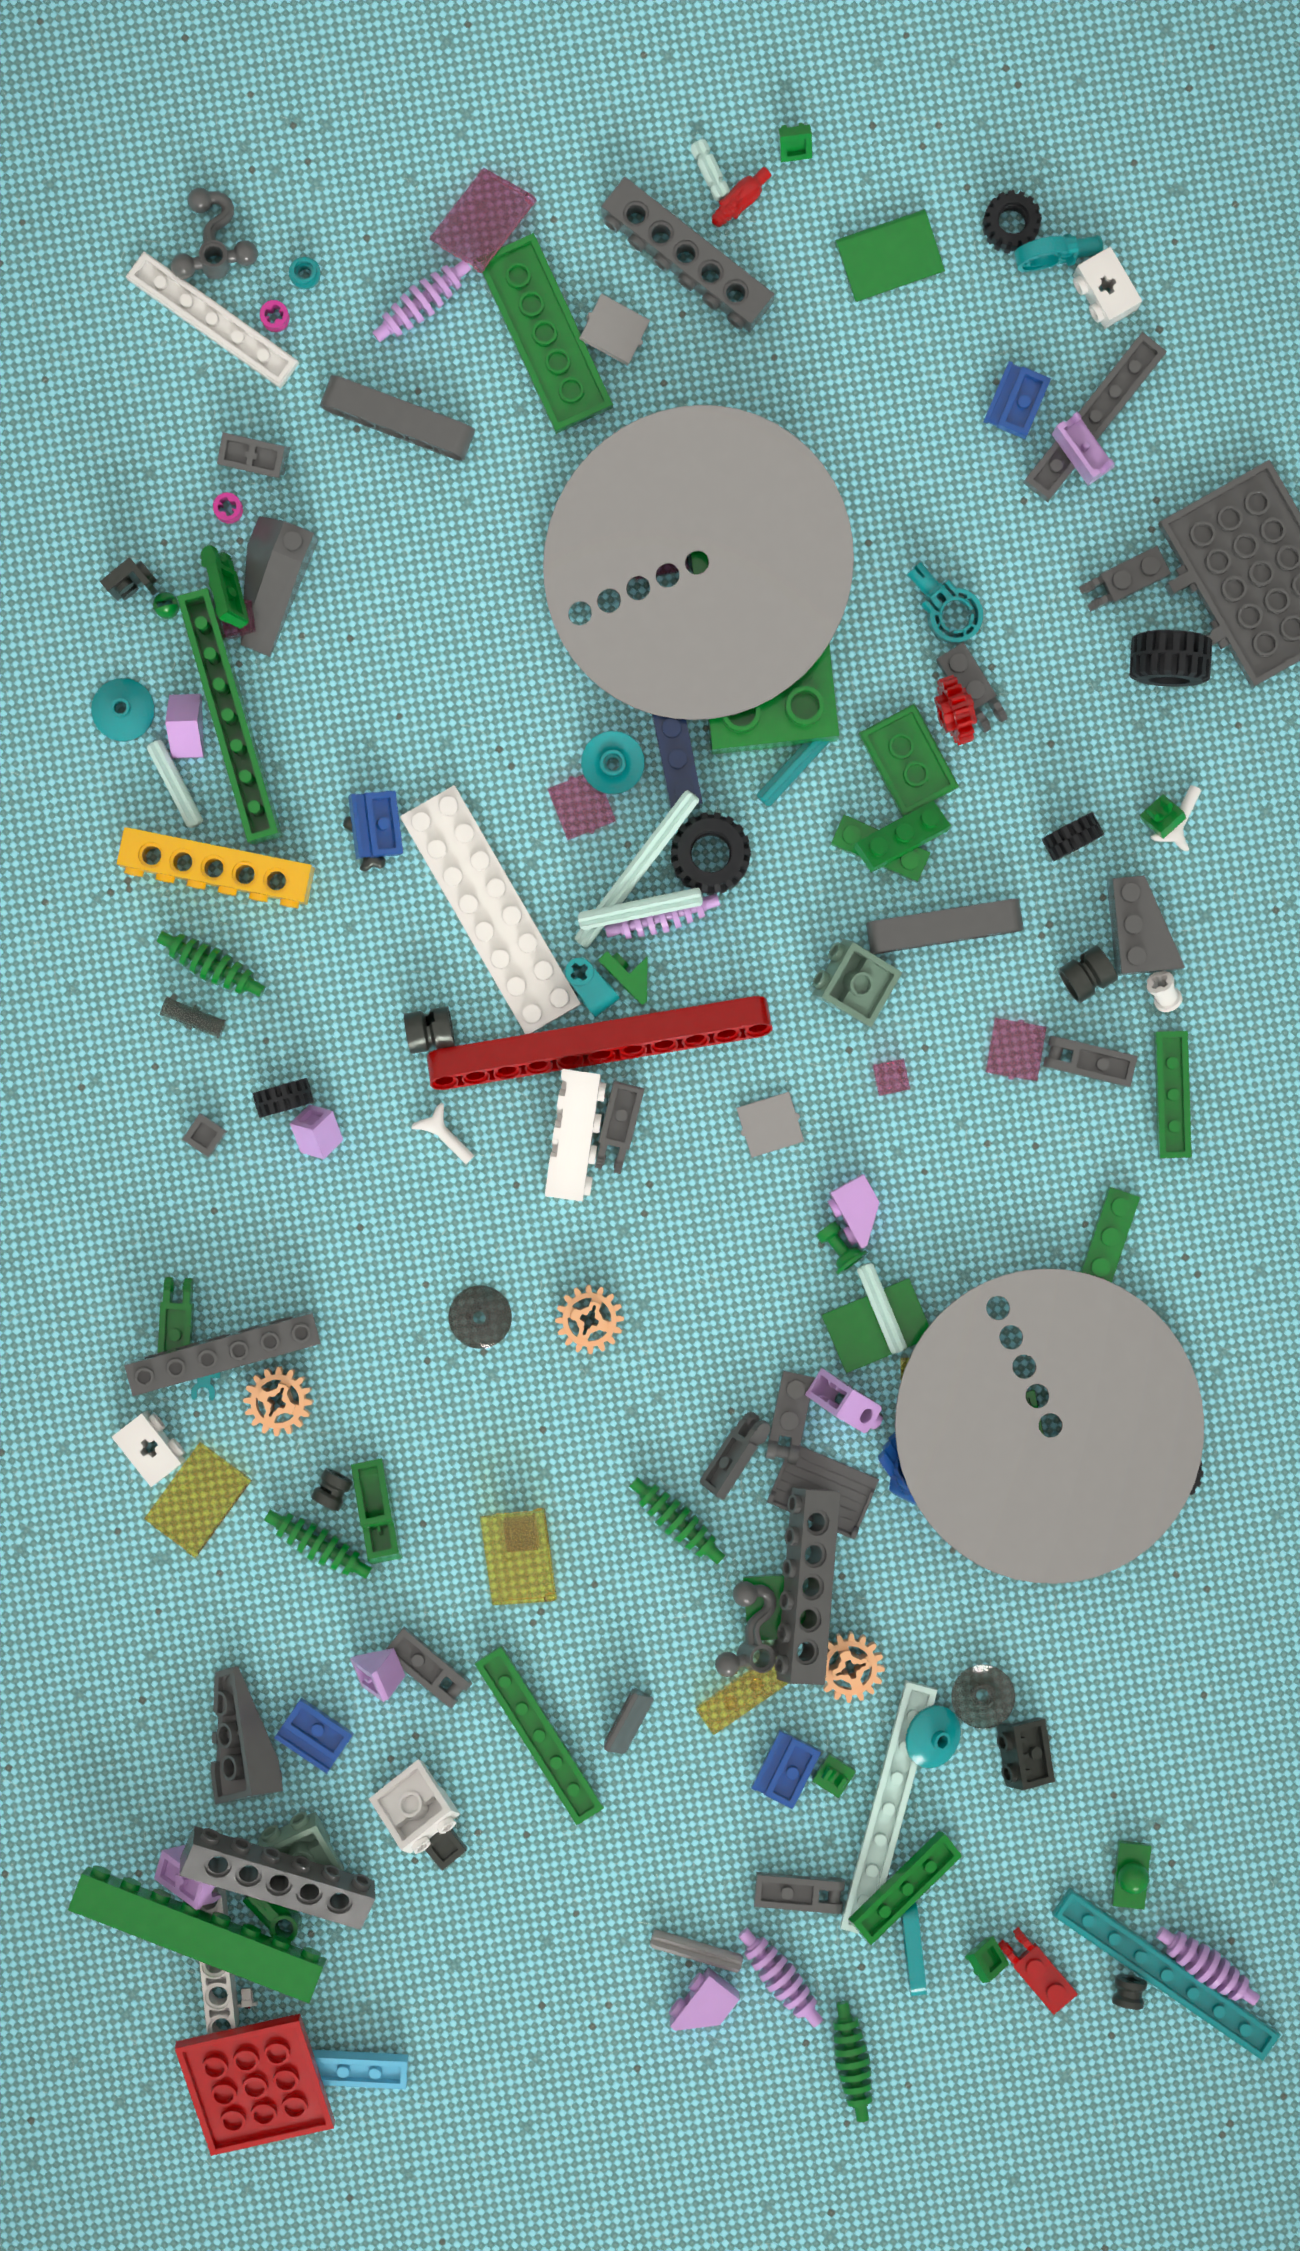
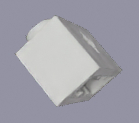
M1111 246L1079 264L1073 274V283L1077 292L1081 296H1086L1090 303L1089 311L1093 319L1097 323L1101 322L1104 329L1137 311L1142 303L1141 297ZM1100 286H1102L1103 289L1109 287L1111 291L1109 293L1106 290L1101 292L1099 288Z
M145 1411L113 1435L112 1438L149 1486L152 1487L186 1460L182 1456L185 1451L179 1442L174 1438L170 1440L163 1432L165 1425L155 1413L150 1415L148 1411ZM155 1441L158 1445L155 1447V1452L148 1453L145 1449L149 1445L148 1442Z

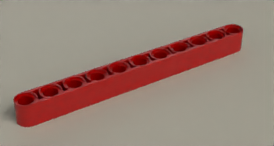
M752 996L433 1050L427 1055L430 1086L436 1090H447L561 1071L562 1069H573L758 1038L769 1034L773 1027L767 999L762 996Z

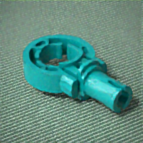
M1068 233L1063 236H1049L1028 242L1014 251L1017 270L1031 272L1066 263L1067 266H1073L1078 258L1091 257L1102 252L1103 240L1100 235L1077 239Z
M922 561L919 562L906 576L925 595L926 600L920 605L928 613V624L933 634L947 643H960L972 638L979 631L983 622V608L979 599L966 589L956 588L949 579L943 584L939 583L923 565ZM938 594L943 598V602L936 597ZM951 601L961 602L968 611L974 607L976 614L974 624H972L974 614H970L968 616V623L964 628L951 631V634L961 633V637L958 638L950 637L939 629L940 626L946 633L950 630L943 623L942 614L944 607Z

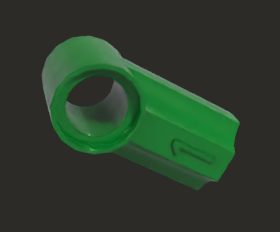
M249 1896L243 1899L246 1906L269 1929L272 1938L274 1935H279L290 1941L295 1939L302 1923L298 1911ZM282 1919L289 1920L293 1925V1930L289 1932L281 1930L278 1926V1921Z

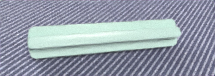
M156 740L147 746V750L186 826L194 828L203 822V818L164 742Z
M867 1263L858 1267L857 1272L890 1352L896 1354L904 1351L907 1348L906 1342L874 1265Z

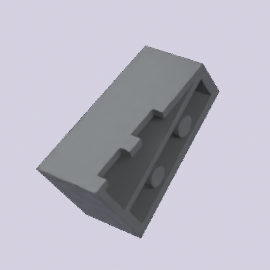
M1145 875L1109 880L1107 882L1114 964L1117 976L1176 971L1185 968Z

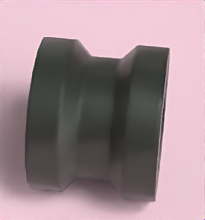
M1116 1975L1115 1984L1117 1985V1992L1113 1994L1112 2003L1127 2009H1143L1145 2001L1142 1998V1994L1147 1989V1981L1132 1975Z

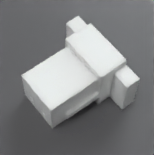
M252 1987L242 1988L241 2003L237 2004V2007L250 2009L252 2006H257L258 2001L254 2002Z

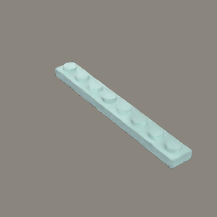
M908 1680L905 1681L840 1922V1929L860 1934L848 1918L887 1880L917 1769V1764L910 1759L906 1750L905 1738L907 1729L912 1719L921 1710L934 1705L938 1691L937 1688Z

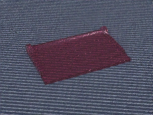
M483 168L429 239L438 244L442 249L472 265L479 273H483L486 266L537 200L527 191Z

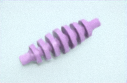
M463 259L454 267L449 268L447 265L441 267L440 269L444 274L442 277L436 271L430 274L434 282L432 285L423 278L419 281L424 290L422 293L415 285L408 288L414 299L411 301L404 293L399 298L404 307L401 309L397 303H394L391 306L394 315L391 317L387 312L382 315L383 324L372 332L375 338L381 342L390 334H395L397 337L402 335L403 333L399 328L401 325L407 330L414 327L409 320L411 317L418 324L425 321L419 312L421 309L429 317L435 314L429 303L432 301L439 309L443 306L444 303L439 295L442 293L449 299L453 295L449 287L452 285L458 290L462 286L460 283L461 277L471 270L468 263Z
M717 893L703 897V904L701 906L604 926L606 935L609 938L621 934L625 935L626 939H631V931L637 930L638 937H644L643 928L649 926L651 935H656L658 933L655 924L661 923L663 932L667 933L670 932L668 920L673 919L675 928H680L682 925L679 917L685 916L689 924L694 922L693 913L698 912L699 919L705 917L704 912L707 909L720 906Z
M1164 1927L1158 1930L1156 1938L1167 1945L1166 1953L1172 1958L1176 1956V1962L1180 1966H1185V1970L1190 1975L1195 1974L1197 1981L1200 1983L1206 1982V1986L1211 1989L1217 1988V1992L1223 1995L1228 1994V1997L1234 2001L1244 1999L1252 2006L1258 2002L1260 1995L1249 1988V1979L1244 1975L1240 1976V1971L1235 1966L1230 1967V1962L1225 1957L1221 1958V1954L1215 1949L1210 1950V1947L1203 1943L1198 1945V1940L1192 1937L1187 1939V1935L1181 1931L1172 1934Z
M748 1928L741 1931L738 1937L747 1946L744 1954L748 1960L756 1957L751 1965L755 1971L760 1970L758 1976L762 1982L767 1981L765 1984L769 1992L775 1991L774 1997L779 2001L785 1999L783 2005L788 2010L795 2008L793 2014L797 2018L805 2017L813 2027L818 2026L823 2021V2018L815 2010L817 2001L813 1995L808 1996L810 1990L806 1984L801 1985L803 1979L799 1973L794 1974L796 1971L792 1963L786 1964L787 1958L782 1954L776 1956L778 1950L774 1946H769L765 1949L769 1942L764 1937L756 1938Z

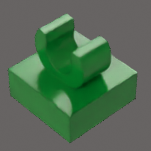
M801 122L798 123L799 126L787 127L782 125L779 128V154L781 162L812 158V132L810 124L804 125Z
M1164 794L1140 814L1142 822L1162 839L1186 819L1184 811Z
M828 1752L813 1775L812 1782L840 1798L856 1770Z
M993 1936L984 1938L965 1956L966 1960H969L974 1968V1974L978 1975L982 1983L991 1982L1009 1965Z

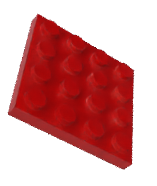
M300 2013L176 2041L175 2052L211 2156L334 2129L335 2119Z

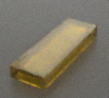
M775 1664L766 1673L748 1670L695 1708L712 1734L715 1735L789 1683L776 1679Z

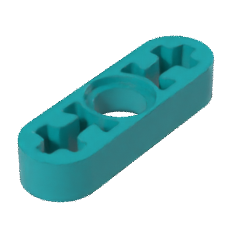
M915 1902L901 1916L910 1996L927 1995L917 1903Z

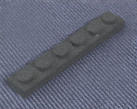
M1143 332L1079 411L1082 421L1096 440L1099 439L1167 352ZM1055 441L1023 483L1045 501L1049 502L1075 467L1057 441Z

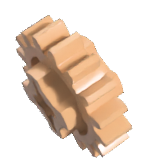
M587 1285L585 1293H581L580 1289L576 1287L574 1288L575 1297L572 1298L566 1294L564 1299L568 1304L566 1306L558 1305L557 1310L563 1313V1317L555 1318L556 1323L563 1324V1328L557 1333L558 1335L567 1334L568 1338L565 1345L568 1346L575 1342L577 1344L576 1352H580L583 1346L587 1347L589 1354L593 1353L594 1346H598L603 1352L605 1351L604 1342L608 1341L613 1345L616 1341L612 1336L613 1332L622 1333V1329L616 1326L617 1322L624 1321V1316L616 1315V1311L622 1306L621 1304L613 1305L611 1303L614 1298L613 1293L607 1297L603 1296V1287H600L597 1293L592 1292L591 1285ZM592 1298L590 1304L584 1308L573 1307L576 1302L582 1299ZM602 1302L610 1311L611 1321L602 1316L600 1311ZM595 1305V1319L599 1320L598 1324H592L587 1329V1332L583 1333L585 1321L581 1319V1315H588ZM568 1318L576 1321L580 1329L577 1336L570 1329ZM595 1331L607 1332L599 1339L588 1341L589 1335Z
M278 1366L275 1374H273L267 1368L264 1370L265 1378L258 1374L253 1377L256 1386H246V1390L252 1394L243 1399L244 1403L251 1405V1408L245 1411V1415L253 1414L255 1419L251 1423L252 1426L259 1423L263 1424L262 1433L264 1434L270 1428H273L274 1436L280 1435L281 1428H284L287 1434H291L293 1432L292 1424L300 1428L304 1425L300 1417H309L311 1415L305 1407L314 1403V1400L306 1398V1394L312 1389L311 1387H302L301 1384L304 1382L305 1377L302 1376L296 1380L294 1378V1369H290L287 1374H283V1367ZM281 1380L277 1388L272 1390L263 1387L269 1381ZM292 1386L298 1393L299 1402L293 1399L291 1394ZM283 1391L282 1401L286 1405H282L274 1411L275 1401L271 1397H275ZM258 1400L264 1404L265 1415L259 1409ZM280 1414L294 1415L287 1421L276 1422Z
M849 1631L847 1639H843L840 1633H837V1642L833 1644L828 1640L825 1678L827 1682L823 1689L826 1693L833 1689V1696L836 1700L844 1694L847 1703H851L852 1695H857L859 1700L863 1701L864 1691L867 1690L872 1695L875 1693L872 1687L873 1682L876 1684L882 1683L881 1678L877 1675V1672L885 1671L884 1665L877 1664L883 1658L882 1653H873L877 1645L874 1641L866 1645V1636L864 1634L856 1640L852 1631ZM848 1646L860 1648L866 1654L858 1655L851 1652ZM838 1651L839 1656L836 1663L829 1667L831 1657ZM851 1660L853 1664H857L854 1666L855 1672L850 1674L847 1669H844L846 1667L845 1662ZM871 1667L867 1679L862 1683L860 1679L864 1671ZM842 1679L850 1683L851 1687L841 1686L835 1681Z

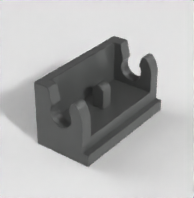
M223 432L217 464L280 478V475L285 474L284 462L285 458L289 457L291 447Z

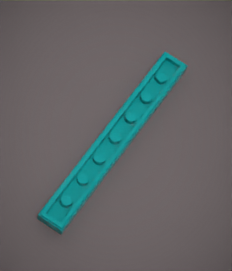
M1069 1887L1052 1912V1915L1262 2061L1280 2037L1279 2031L1228 1996L1217 1992L1216 1988L1211 1989L1206 1986V1982L1200 1983L1197 1981L1195 1974L1190 1975L1185 1970V1967L1180 1966L1176 1960Z

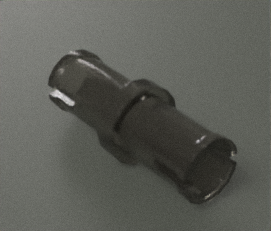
M168 996L160 1011V1016H165L185 1024L186 1029L192 1031L195 1028L217 1039L221 1037L227 1022L225 1019H220L200 1011L201 1007L197 1005L191 1007Z

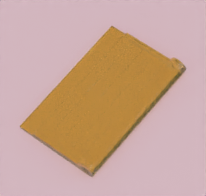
M199 1442L144 1519L185 1549L189 1555L196 1558L252 1480L206 1445Z
M537 1508L533 1511L480 1516L492 1605L555 1601L557 1594L545 1509Z

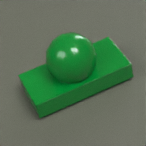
M1118 1840L1111 1900L1112 1906L1145 1910L1146 1891L1150 1881V1844Z

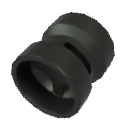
M325 1468L321 1476L322 1483L320 1487L314 1489L311 1498L329 1509L339 1511L343 1504L342 1497L345 1492L350 1490L353 1481L334 1470Z

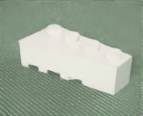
M562 1069V1085L558 1095L557 1120H555L553 1131V1147L549 1160L545 1196L583 1202L584 1195L590 1196L593 1177H588L587 1171L588 1164L595 1165L597 1146L591 1144L593 1132L599 1133L602 1114H596L598 1101L604 1102L606 1083L601 1082L600 1074Z

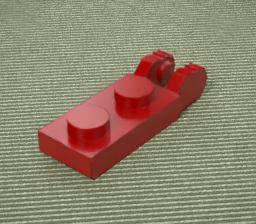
M1017 1927L1013 1933L1019 1943L1023 1944L1027 1949L1018 1957L1008 1942L1002 1940L998 1945L1012 1962L1011 1964L1055 2015L1075 1998L1078 1993L1036 1943L1033 1944L1024 1932Z

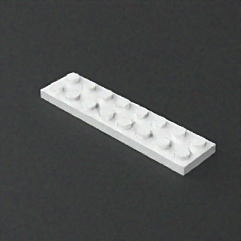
M455 785L401 815V820L524 1033H533L580 1006V1001Z

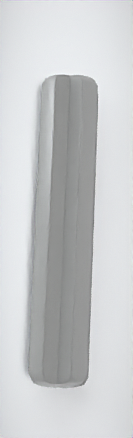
M654 1930L650 1940V1946L654 1949L735 1973L739 1972L742 1966L743 1956L739 1953L664 1931Z

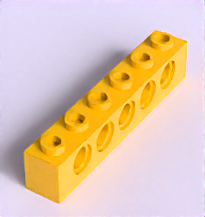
M124 827L117 859V865L125 868L124 873L128 875L143 877L144 872L156 874L155 880L174 884L175 878L186 880V886L205 890L206 885L218 887V893L236 896L237 891L249 893L248 899L260 902H267L268 897L280 899L281 906L298 909L299 903L308 905L315 868L310 864ZM151 849H159L161 852L159 862L149 865L146 860L147 853ZM183 855H190L192 858L191 867L186 871H179L177 867L178 859ZM215 861L222 862V874L218 877H210L208 874L209 865ZM247 867L253 868L255 873L254 879L247 884L241 883L239 880L241 870ZM275 874H283L286 879L284 887L280 890H273L270 886V880Z

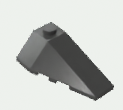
M259 516L247 544L244 603L249 622L241 628V646L271 657L318 543L313 532L286 521Z
M230 1667L215 1672L213 1711L218 1716V1729L216 1732H212V1743L217 1744L216 1761L211 1762V1779L215 1805L283 1791L282 1773L278 1757L239 1667Z

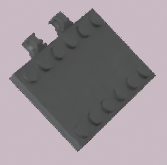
M1269 459L1158 523L1181 564V567L1175 570L1178 577L1169 581L1164 587L1170 597L1187 587L1191 593L1197 592L1213 620L1209 623L1212 631L1205 636L1212 639V646L1218 644L1220 649L1228 646L1251 688L1300 661V512Z

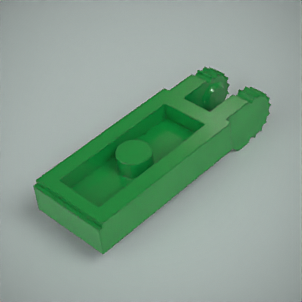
M207 545L202 548L200 559L201 565L207 569L209 587L213 593L216 605L215 612L223 622L241 629L248 624L249 618L238 575L234 569L233 561H231L232 558L225 552L219 554L217 548Z
M166 1277L164 1280L163 1302H160L157 1353L192 1343L194 1303H192L193 1278H185L183 1282L182 1303L172 1302L175 1288L173 1277Z

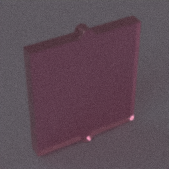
M584 775L576 778L570 776L568 781L548 788L567 840L588 832L594 834L596 829L616 822L606 794L594 789L587 782Z
M994 1018L985 1073L1008 1076L1009 1080L1019 1078L1037 1081L1047 1027L1024 1023L1022 1019L1016 1022Z

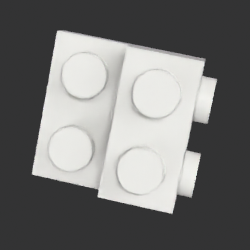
M419 1759L369 1798L399 1848L410 1854L413 1851L415 1854L426 1850L431 1844L429 1839L438 1831L440 1834L451 1830L456 1824L454 1819L460 1815L446 1791L439 1787L424 1762Z

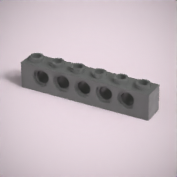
M626 177L621 180L602 204L603 222L609 229L616 233L620 230L628 237L627 241L632 247L640 252L643 250L653 256V262L663 271L671 270L678 276L677 280L683 287L689 291L695 289L703 296L702 300L713 310L719 308L727 314V320L737 329L741 330L744 328L751 332L773 304V292ZM633 213H639L644 217V220L641 223L633 224L628 220V217ZM657 233H665L668 235L669 240L665 243H657L652 237ZM682 252H689L694 256V259L689 263H683L678 260L677 256ZM712 271L719 276V279L710 283L706 282L702 275ZM731 291H739L744 298L739 302H732L728 299L727 294Z
M309 1310L125 1362L124 1367L132 1396L319 1345L321 1342L313 1313Z
M792 1487L791 1495L788 1499L790 1516L789 1527L785 1532L787 1553L782 1567L785 1578L784 1590L780 1596L782 1615L781 1623L777 1630L779 1652L775 1659V1671L777 1680L789 1684L825 1685L840 1502L839 1491ZM813 1515V1524L809 1528L808 1519ZM810 1546L811 1554L810 1557L806 1560L805 1552L807 1548ZM808 1579V1587L803 1592V1583ZM805 1611L806 1618L801 1624L800 1616ZM802 1643L803 1651L801 1655L798 1656L797 1650L799 1645Z
M194 1826L180 1857L179 1876L360 1930L375 1901V1880L369 1879L365 1875L348 1873L339 1870L333 1865L315 1863L303 1856H292L282 1853L273 1847H262L249 1843L240 1837H229L210 1828L203 1829Z

